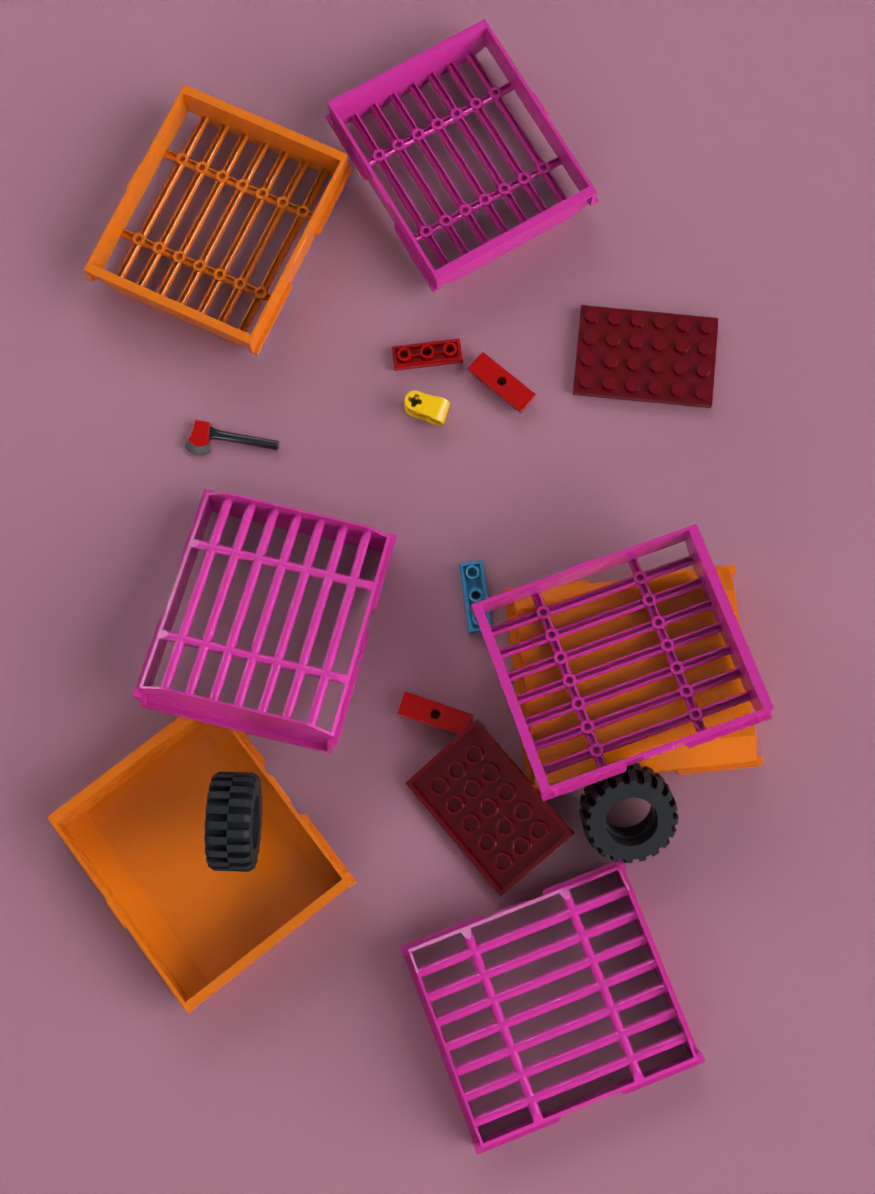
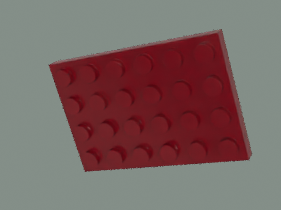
M581 305L573 395L711 408L719 318Z
M478 719L472 722L405 783L500 897L575 833L547 800L543 802L539 790Z

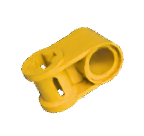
M415 390L410 391L405 396L404 409L407 415L433 425L443 426L450 406L448 400ZM414 401H417L418 404L415 407H412L411 404H413Z

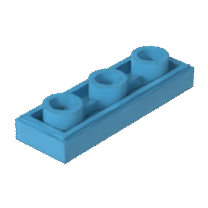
M483 560L459 563L469 634L480 633V627L470 606L476 602L488 599ZM477 593L480 595V598L475 600L471 596ZM488 611L485 614L490 627H492L491 614Z

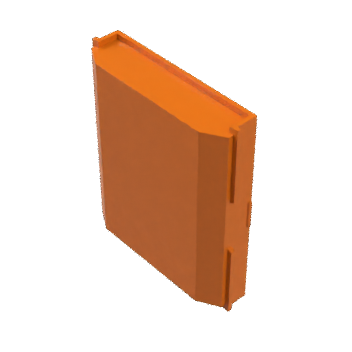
M735 564L715 566L740 626L735 588L732 581L736 574ZM694 569L677 570L646 582L650 592L655 594L698 577ZM588 580L572 581L541 592L545 606L548 607L620 580L590 583ZM635 585L550 616L554 628L558 629L639 600L642 596L638 586ZM518 587L505 588V592L513 590ZM702 587L656 603L660 616L663 617L707 601ZM532 596L505 605L507 621L537 611ZM645 607L559 638L562 650L566 652L652 620ZM708 610L666 625L665 629L669 638L674 639L715 624L716 621L712 611ZM541 620L508 631L510 646L544 634L545 630ZM656 630L569 660L567 663L571 673L574 675L660 644V640ZM719 632L675 648L674 651L678 661L682 662L726 645ZM548 642L511 655L513 670L554 656L550 643ZM664 652L576 684L580 696L583 698L670 665ZM730 655L683 673L687 683L692 685L733 670L735 666ZM558 665L514 680L516 695L563 679ZM673 675L585 707L589 720L592 721L678 690L679 687ZM737 678L693 694V698L697 707L701 708L745 691L740 679ZM567 688L522 703L520 708L524 718L572 701ZM682 698L594 730L598 743L602 744L688 713V709ZM748 701L703 717L702 720L706 729L752 713V705ZM576 711L528 729L534 742L581 724ZM693 722L604 753L603 756L606 764L609 765L697 732ZM755 725L692 748H688L685 745L638 762L641 769L644 766L653 769L654 774L677 772L678 775L764 766L763 756H757ZM585 734L541 749L537 753L541 764L544 765L590 747ZM521 740L525 775L540 790ZM590 758L546 774V777L551 786L598 768L594 758Z
M178 717L47 816V818L97 889L103 894L108 907L121 925L128 929L138 943V946L189 1015L199 1004L343 891L356 884L357 881L309 817L297 811L290 798L265 768L266 760L244 732ZM218 772L255 773L261 780L262 829L260 850L256 867L249 872L214 871L208 867L206 862L204 836L207 795L211 778Z

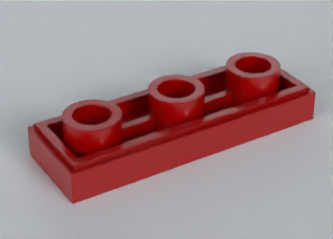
M460 338L392 346L394 371L463 363ZM425 352L431 353L428 356L424 355Z
M484 352L468 367V372L520 414L536 397L533 391ZM502 381L505 385L501 386L498 382Z
M406 691L397 712L399 716L455 735H459L471 724L474 715ZM437 711L440 713V716L437 719H433L431 713Z

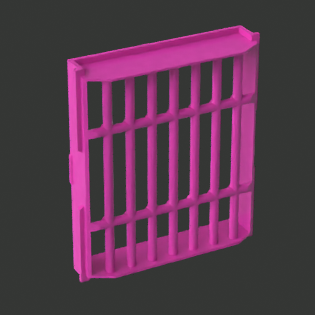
M485 19L327 102L329 114L325 116L326 120L363 180H368L395 224L394 230L433 293L441 289V285L458 280L571 218L587 204L591 207L599 202L596 197L597 191L549 119V114L540 100L531 91ZM485 46L509 81L499 88L495 87L475 56ZM469 61L488 94L481 98L476 97L457 68L458 66ZM450 72L469 104L462 108H457L438 77ZM428 82H431L450 112L449 115L441 119L436 116L419 87ZM513 90L516 92L556 154V158L543 162L502 96ZM411 92L431 124L423 129L418 128L400 100V97ZM493 101L495 102L535 164V169L528 173L522 170L483 106ZM392 102L411 135L404 139H399L381 111V107ZM475 111L517 179L509 183L503 181L463 117ZM370 113H373L392 144L384 150L378 148L361 118ZM353 122L372 156L367 159L365 158L347 129L346 123ZM453 122L457 123L498 188L497 190L489 194L484 192L444 127ZM435 132L438 134L478 200L469 205L464 202L425 140V137ZM417 142L459 209L451 215H446L405 148ZM398 153L439 219L438 222L430 226L426 225L386 158ZM379 164L419 229V232L414 235L412 234L371 166ZM561 164L579 190L578 193L569 198L565 196L550 172ZM540 176L543 177L559 202L547 209L531 184L532 180ZM521 186L540 213L529 220L511 193ZM501 197L505 199L520 223L510 230L507 229L492 205V202ZM483 207L501 234L490 241L472 215V213ZM463 218L481 245L470 252L452 225ZM442 229L446 230L461 257L452 262L448 261L433 234ZM425 239L442 266L441 268L434 270L418 242Z
M204 488L180 557V563L182 564L164 617L159 618L132 695L133 698H137L143 708L333 755L334 748H337L359 672L358 664L363 658L369 636V625L373 611L377 609L397 534L388 532L386 535L367 525L229 492L214 493L213 490ZM212 511L219 513L210 541H202ZM228 515L242 518L233 547L219 545ZM251 521L265 524L256 553L242 550ZM274 526L288 529L279 559L265 556ZM297 532L311 535L303 564L289 561ZM321 537L335 541L326 570L312 567ZM344 543L358 546L349 576L335 573ZM367 548L383 552L374 582L359 578ZM198 551H206L179 632H171ZM219 554L229 557L202 639L188 636L214 556ZM240 560L252 562L227 643L224 645L212 642L237 563ZM264 565L276 568L251 649L249 651L236 648L260 569ZM290 571L298 573L299 577L275 655L273 657L261 654L262 643L284 574ZM308 578L323 579L299 661L285 660V652ZM334 582L344 584L346 589L323 667L308 665L331 585ZM360 588L371 591L349 671L346 675L332 671L355 589ZM167 642H174L160 687H153ZM185 646L199 648L185 691L181 692L170 689L183 648ZM210 651L223 654L209 698L194 695L207 654ZM235 657L247 660L233 704L218 701L231 659ZM260 663L271 666L257 710L245 708L243 704L256 664ZM284 669L295 672L282 716L267 713L279 672ZM309 675L317 677L319 680L307 721L302 722L291 719L303 678ZM333 681L345 685L332 730L328 732L317 727L316 723L328 682Z
M697 524L602 558L596 557L569 567L566 571L476 602L470 606L483 635L537 780L543 802L624 773L627 766L686 745L688 748H692L772 719L770 713L774 710L773 704ZM685 541L689 556L645 572L641 570L637 558ZM625 562L629 563L633 576L551 606H545L541 592ZM693 565L698 577L697 579L655 594L650 592L646 581ZM637 585L642 596L641 599L555 629L550 619V616L629 587ZM702 587L707 601L663 617L660 616L656 603ZM532 596L537 611L490 627L486 612ZM645 607L652 620L566 652L562 650L559 638ZM708 610L712 611L716 621L715 624L674 639L669 638L665 629L666 625ZM541 620L545 630L544 634L498 649L494 636ZM656 630L660 644L574 675L571 673L567 661ZM719 632L721 633L726 646L682 662L678 661L674 651L675 648ZM548 642L550 643L554 656L507 672L503 658ZM665 652L670 666L583 698L580 696L576 684ZM730 655L735 669L692 685L687 683L684 671ZM558 665L563 679L518 695L515 694L511 681ZM674 675L679 687L678 690L598 719L589 720L585 707ZM737 678L740 679L745 692L701 708L697 707L693 694ZM567 688L572 702L524 718L520 704ZM679 699H684L688 713L608 742L598 743L594 730ZM750 701L755 712L706 729L702 720L703 717ZM576 711L581 725L533 742L529 727ZM690 722L694 724L697 732L695 734L615 763L606 764L603 756L604 753ZM585 734L590 748L544 765L541 764L537 751ZM594 758L598 769L551 786L549 785L546 774Z
M623 859L544 889L542 896L530 901L525 899L500 909L496 912L497 914L487 918L479 915L400 947L472 1137L477 1155L559 1122L560 1116L618 1092H621L623 1095L706 1062L702 1052L696 1047L625 872L627 867ZM615 872L620 888L575 905L569 889ZM560 893L566 909L476 944L471 928ZM625 897L630 909L629 912L587 929L584 928L579 916L580 914ZM567 919L571 920L575 931L574 934L489 968L485 967L481 957L482 953ZM635 921L639 936L594 953L589 941L590 938ZM462 933L467 946L466 949L424 966H418L413 951ZM580 943L584 958L495 993L490 978ZM642 945L645 946L650 960L604 978L598 963ZM469 958L472 959L476 973L428 992L423 980L424 976ZM587 967L590 968L594 982L504 1017L500 1002ZM654 969L660 984L616 1002L613 1001L608 987ZM479 982L481 983L486 997L437 1016L432 1001ZM599 991L604 1004L603 1007L514 1042L509 1027ZM664 994L669 1009L625 1027L623 1026L618 1014L619 1011ZM490 1007L495 1022L446 1041L441 1026ZM609 1016L614 1031L523 1067L518 1052ZM674 1018L679 1034L633 1052L628 1036ZM496 1032L500 1033L504 1047L457 1066L455 1065L451 1050ZM616 1041L619 1042L624 1054L622 1057L533 1092L528 1077ZM684 1043L688 1052L687 1055L643 1073L641 1072L638 1061ZM509 1056L514 1069L513 1072L465 1091L460 1078L461 1075ZM623 1067H629L632 1077L541 1114L537 1102ZM517 1081L519 1082L523 1097L474 1116L470 1100ZM528 1106L532 1118L482 1137L479 1129L480 1125Z

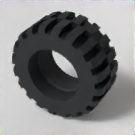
M635 763L627 766L624 773L585 786V795H581L579 802L581 806L579 809L580 818L590 845L593 848H597L598 853L603 857H607L609 854L610 860L619 862L620 859H624V863H633L634 859H639V862L645 861L646 856L652 855L654 857L660 853L659 848L667 847L670 843L668 837H674L676 832L675 825L678 824L679 818L676 812L678 808L668 784L665 783L664 778L659 773L654 774L652 768L644 766L641 769L640 764ZM640 798L651 804L650 811L645 819L634 826L617 827L606 821L608 811L620 800Z
M218 772L211 778L205 811L204 842L206 862L208 867L214 871L249 872L256 867L262 829V787L260 785L261 780L255 773Z

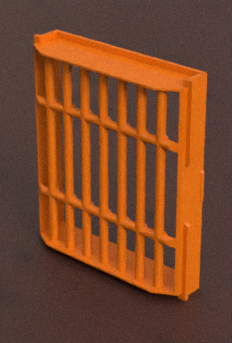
M184 84L142 163L138 165L126 187L124 196L83 269L86 274L85 279L93 283L97 279L117 292L236 345L247 347L250 353L258 356L293 288L291 283L315 236L320 235L354 169L349 165L348 154ZM188 111L198 116L200 120L182 153L179 154L168 150ZM207 124L218 127L219 130L203 160L196 162L189 159ZM229 132L238 136L239 138L222 170L217 171L210 168L209 166L226 134ZM247 141L259 145L242 179L238 180L229 176ZM269 149L278 153L279 156L262 188L258 189L249 184ZM166 158L175 162L173 170L139 233L135 234L126 230L125 228L162 159ZM287 158L299 162L283 195L277 197L270 194ZM184 167L196 171L159 242L155 243L146 239ZM307 167L320 171L303 205L298 206L291 203L290 200ZM333 175L315 211L311 212L310 209L327 176ZM208 176L215 179L216 182L179 251L167 248L203 177ZM224 184L235 188L236 190L201 257L198 260L187 257ZM244 193L256 197L220 268L214 269L208 266L207 263ZM264 202L277 206L241 276L235 278L228 275L227 273ZM286 210L297 215L261 285L255 287L247 283L284 211ZM307 219L309 223L271 294L268 290L302 224ZM120 237L133 242L118 272L113 274L103 268ZM141 247L153 251L137 283L125 279ZM161 256H165L173 260L157 292L145 288ZM183 264L194 270L178 300L174 301L165 297ZM203 273L214 279L198 310L186 306V303ZM222 282L233 286L234 289L217 320L206 315ZM244 291L255 297L237 329L226 323ZM263 300L267 301L252 333H247Z

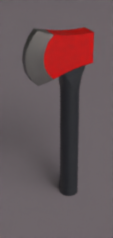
M195 420L193 430L185 444V448L194 455L210 453V440L214 439L274 450L279 448V441L221 431L213 428L210 422Z

